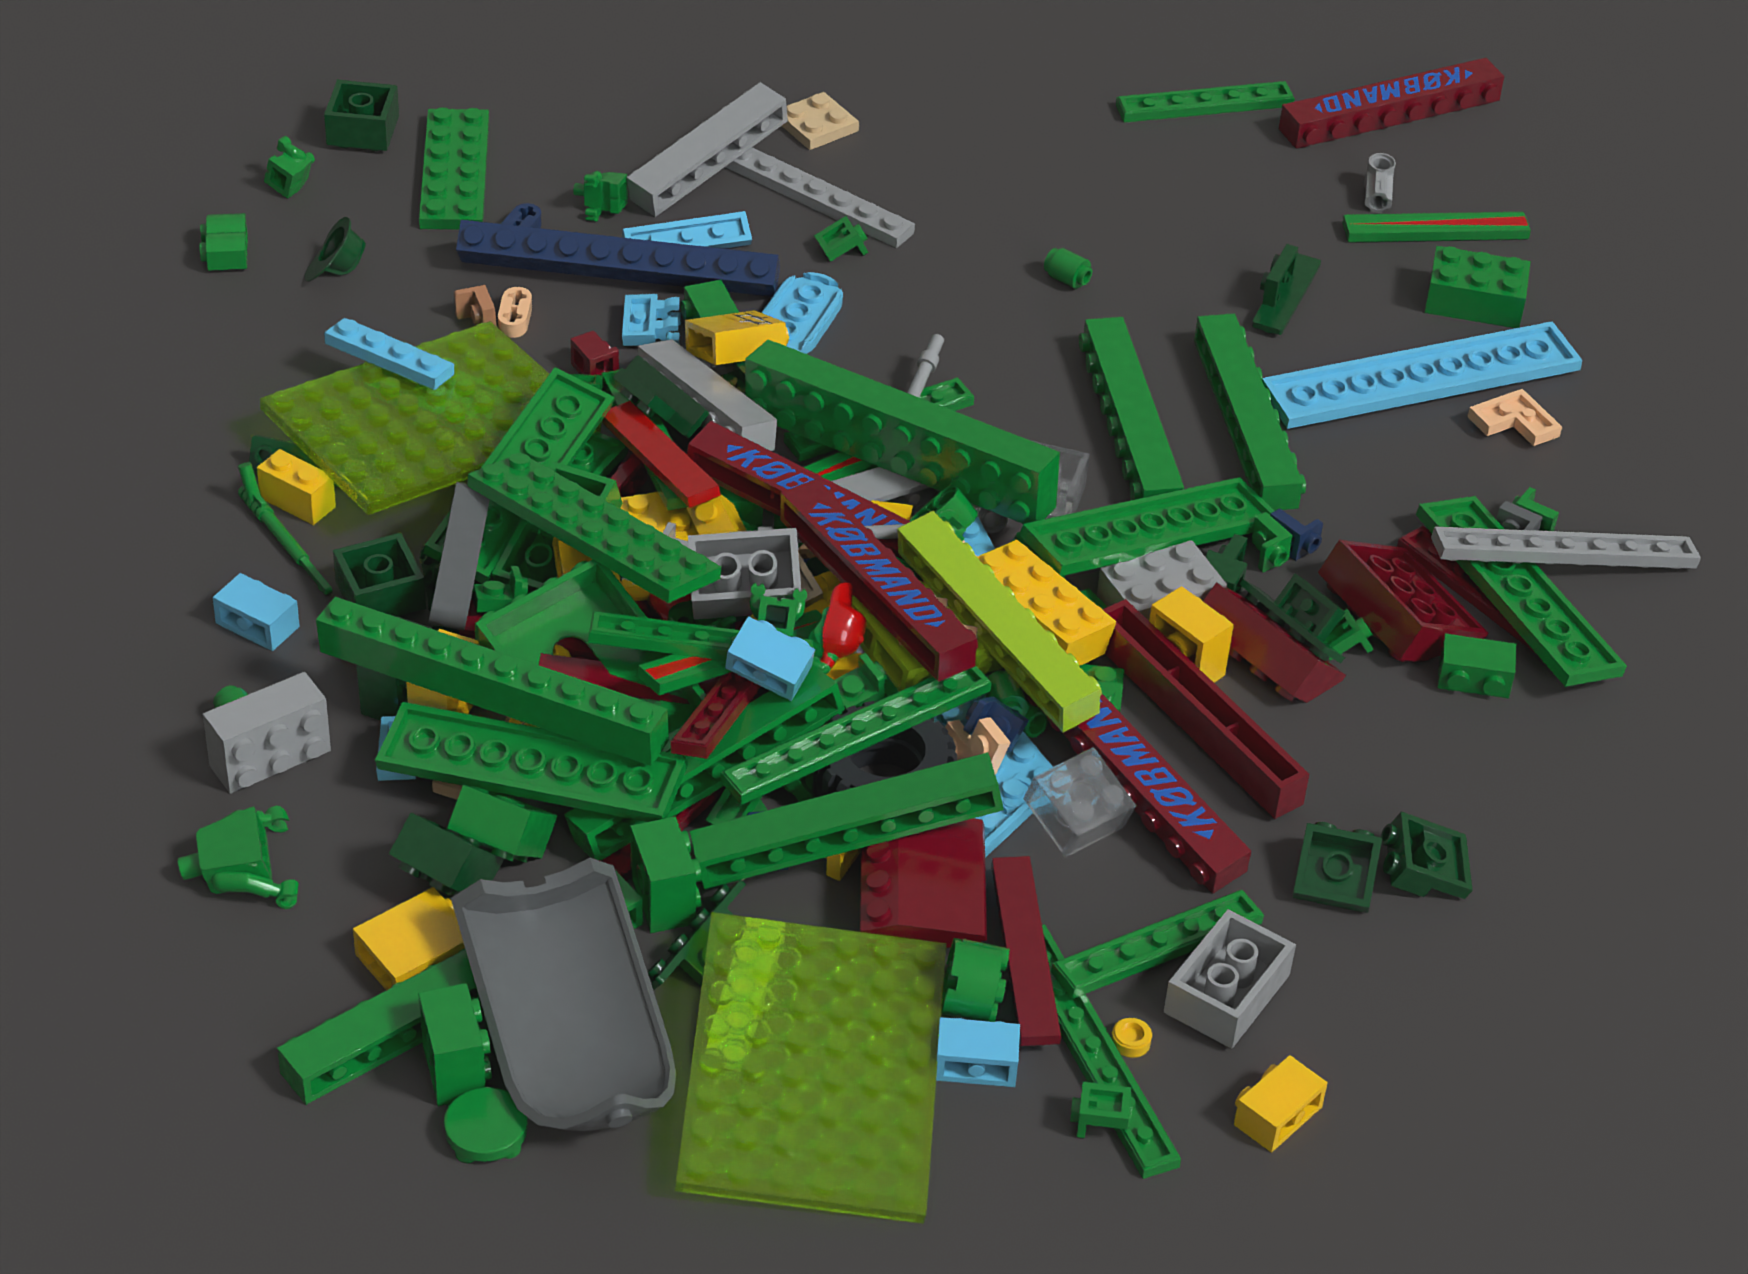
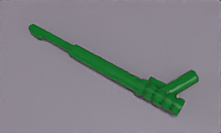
M251 462L238 465L243 483L238 490L239 497L257 519L265 524L293 560L306 570L318 585L319 590L325 595L332 593L331 586L310 562L309 555L275 516L273 509L261 496Z

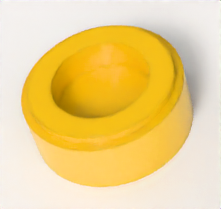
M1124 1018L1114 1025L1111 1039L1121 1055L1135 1058L1149 1051L1152 1031L1149 1025L1140 1019Z

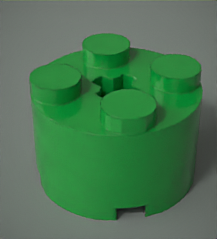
M953 938L946 962L948 965L946 976L943 977L939 1015L950 1018L995 1022L998 1003H1002L1005 993L1006 980L1001 979L1002 971L1005 972L1007 968L1010 948Z

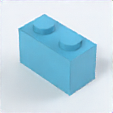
M239 573L213 596L216 624L268 650L274 651L300 627L297 600L242 573Z
M748 616L727 652L725 668L792 701L812 667L815 649L799 637H789L777 631L767 621H757Z
M940 1017L935 1081L1015 1087L1019 1060L1020 1024Z

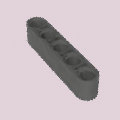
M456 482L428 622L431 625L461 631L465 630L490 501L487 497L469 488L466 483Z

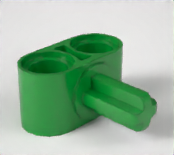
M953 485L938 493L909 521L934 511L943 522L947 521L950 523L957 537L963 541L965 538L962 534L974 522L978 512L958 487Z

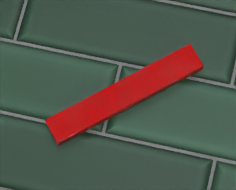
M631 401L611 408L603 418L602 423L689 508L721 495L719 485Z

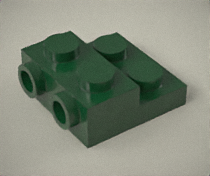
M1402 811L1391 824L1389 823L1383 828L1381 844L1387 846L1388 851L1383 863V872L1390 875L1391 886L1422 897L1433 888L1464 900L1473 891L1466 834Z
M1327 822L1307 823L1292 898L1368 913L1382 838L1374 836L1373 833L1367 830L1356 829L1351 832L1337 829L1335 825Z

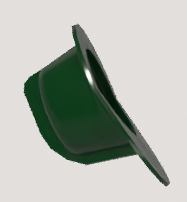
M343 217L332 227L322 248L309 265L304 276L305 281L310 282L324 271L336 275H344L355 270L362 257L366 243L350 228V218Z

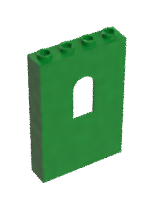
M593 559L579 562L570 572L559 578L553 577L548 579L539 589L528 595L521 594L515 597L506 607L496 612H487L475 623V640L479 641L480 646L539 665L541 653L553 655L554 646L560 640L568 637L578 638L586 643L611 675L645 686L648 685L637 676L638 666L673 655L588 643L592 612L594 611L647 618L613 572ZM698 683L669 692V694L687 699L690 704L637 698L668 709L669 742L662 751L669 752L671 750L670 741L706 696V693Z

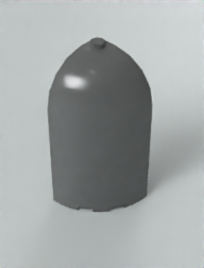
M588 858L564 871L544 876L546 883L542 885L525 887L523 881L497 882L480 879L453 896L451 901L504 1084L519 1111L540 1126L571 1131H589L621 1127L665 1106L674 1095L676 1069L672 1048L613 865Z

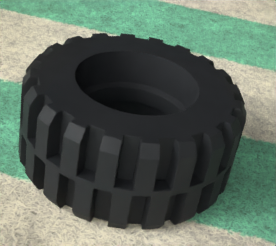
M874 701L864 702L862 707L856 708L855 705L846 708L842 716L839 714L835 715L827 724L869 706ZM933 717L813 772V793L816 797L892 778L872 775L860 769L872 764L895 765L911 773L957 761L955 743L948 734V730L939 721L934 722Z

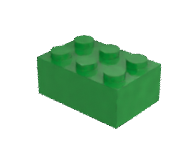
M1436 245L1425 313L1510 328H1520L1527 296L1531 261L1521 260L1517 257H1503L1486 252H1473L1455 247Z

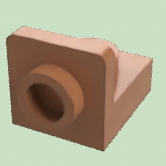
M486 285L454 291L457 319L472 317L473 323L480 325L484 336L497 334L495 307Z

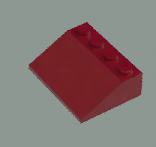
M1338 540L1318 571V574L1327 582V588L1332 593L1340 596L1348 604L1347 609L1353 615L1362 617L1373 636L1381 639L1389 648V654L1401 662H1406V660L1423 662L1440 656L1445 633L1485 639L1489 634L1406 548Z
M973 818L862 848L860 932L873 961L948 948L951 946L953 938L977 942L987 941L985 827L983 819Z

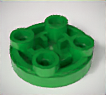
M494 1087L472 1089L458 1096L449 1105L444 1117L445 1137L450 1147L455 1151L456 1158L463 1163L495 1161L502 1158L511 1159L521 1152V1145L526 1138L528 1130L527 1116L517 1109L510 1093L506 1090Z

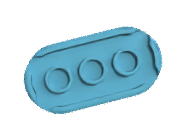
M809 272L803 273V277L796 279L794 275L787 278L780 285L762 313L786 322V328L789 333V341L786 346L807 354L816 347L840 311L843 303L842 289L838 288V283L827 275Z

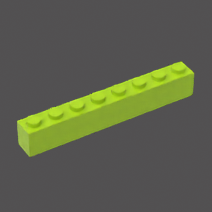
M931 511L897 528L898 553L938 597L948 599V608L953 611L964 625L976 626L978 628L977 639L1063 733L1100 713V696L1102 691L1097 680L1092 676H1088L1080 668L1076 658L1071 653L1067 654L1061 648L1054 634L1049 630L1046 631L1037 622L1034 613L1029 608H1024L1016 600L1011 588L1001 584L995 577L991 567L988 564H983L975 556L972 547L967 542L963 543L957 537L949 522H943L934 511Z

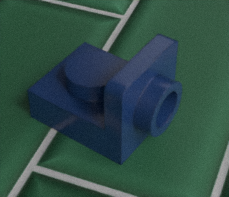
M1280 508L1270 514L1273 519L1292 534L1290 558L1296 561L1318 549L1322 541V521L1316 519L1304 526Z
M994 696L981 699L980 701L976 700L966 713L965 718L968 721L963 730L968 734H973L979 719L991 717L1011 742L1006 753L1011 752L1029 720Z

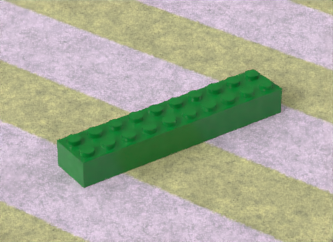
M769 339L745 358V394L777 419V426L939 491L949 486H957L970 503L1022 524L1043 520L1056 508L1059 451Z

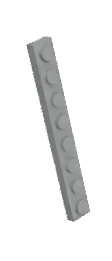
M750 148L725 166L727 169L837 221L847 216L853 226L859 224L865 234L892 247H899L914 234L915 223L755 148Z
M1434 527L1431 536L1440 559L1450 561L1476 560L1482 562L1576 564L1580 566L1607 565L1611 567L1638 566L1642 568L1697 569L1701 559L1690 537L1458 527Z

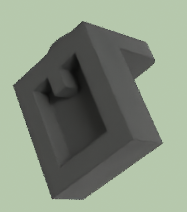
M1505 500L1499 508L1497 521L1504 529L1539 531L1542 516Z

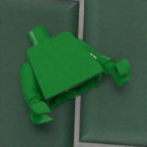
M254 806L245 810L237 809L221 820L199 829L196 833L198 852L178 858V866L182 878L188 880L203 875L212 893L249 892L265 898L273 896L276 897V904L284 909L292 908L297 902L299 883L294 879L285 880L280 884L273 883L265 827H268L274 832L287 831L288 827L284 821H290L287 812L281 806H273L265 814L261 810H256Z

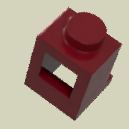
M594 330L570 338L571 365L579 374L601 375L602 372L619 370L618 348L616 346L611 348L608 342L603 341Z

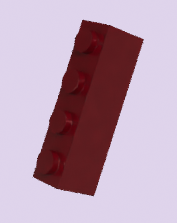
M1216 582L1203 600L1205 604L1234 624L1229 654L1240 662L1243 658L1248 660L1252 664L1249 670L1262 680L1267 681L1268 678H1271L1277 683L1274 690L1292 702L1296 697L1308 703L1342 682L1346 677V674L1329 661L1325 662L1312 653L1307 644H1303L1291 636L1285 627L1269 618L1263 610L1255 606L1244 596Z

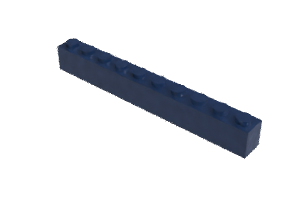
M469 220L460 221L456 247L461 262L680 287L722 280L728 292L773 297L777 291L780 272L779 257L776 254Z

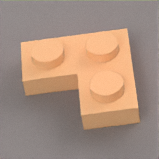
M1523 389L1469 408L1468 418L1486 436L1514 427L1527 441L1536 446L1558 438L1561 434L1562 426Z
M992 718L979 719L972 736L963 730L964 725L960 720L947 722L945 728L955 743L957 760L988 752L996 775L1011 742Z

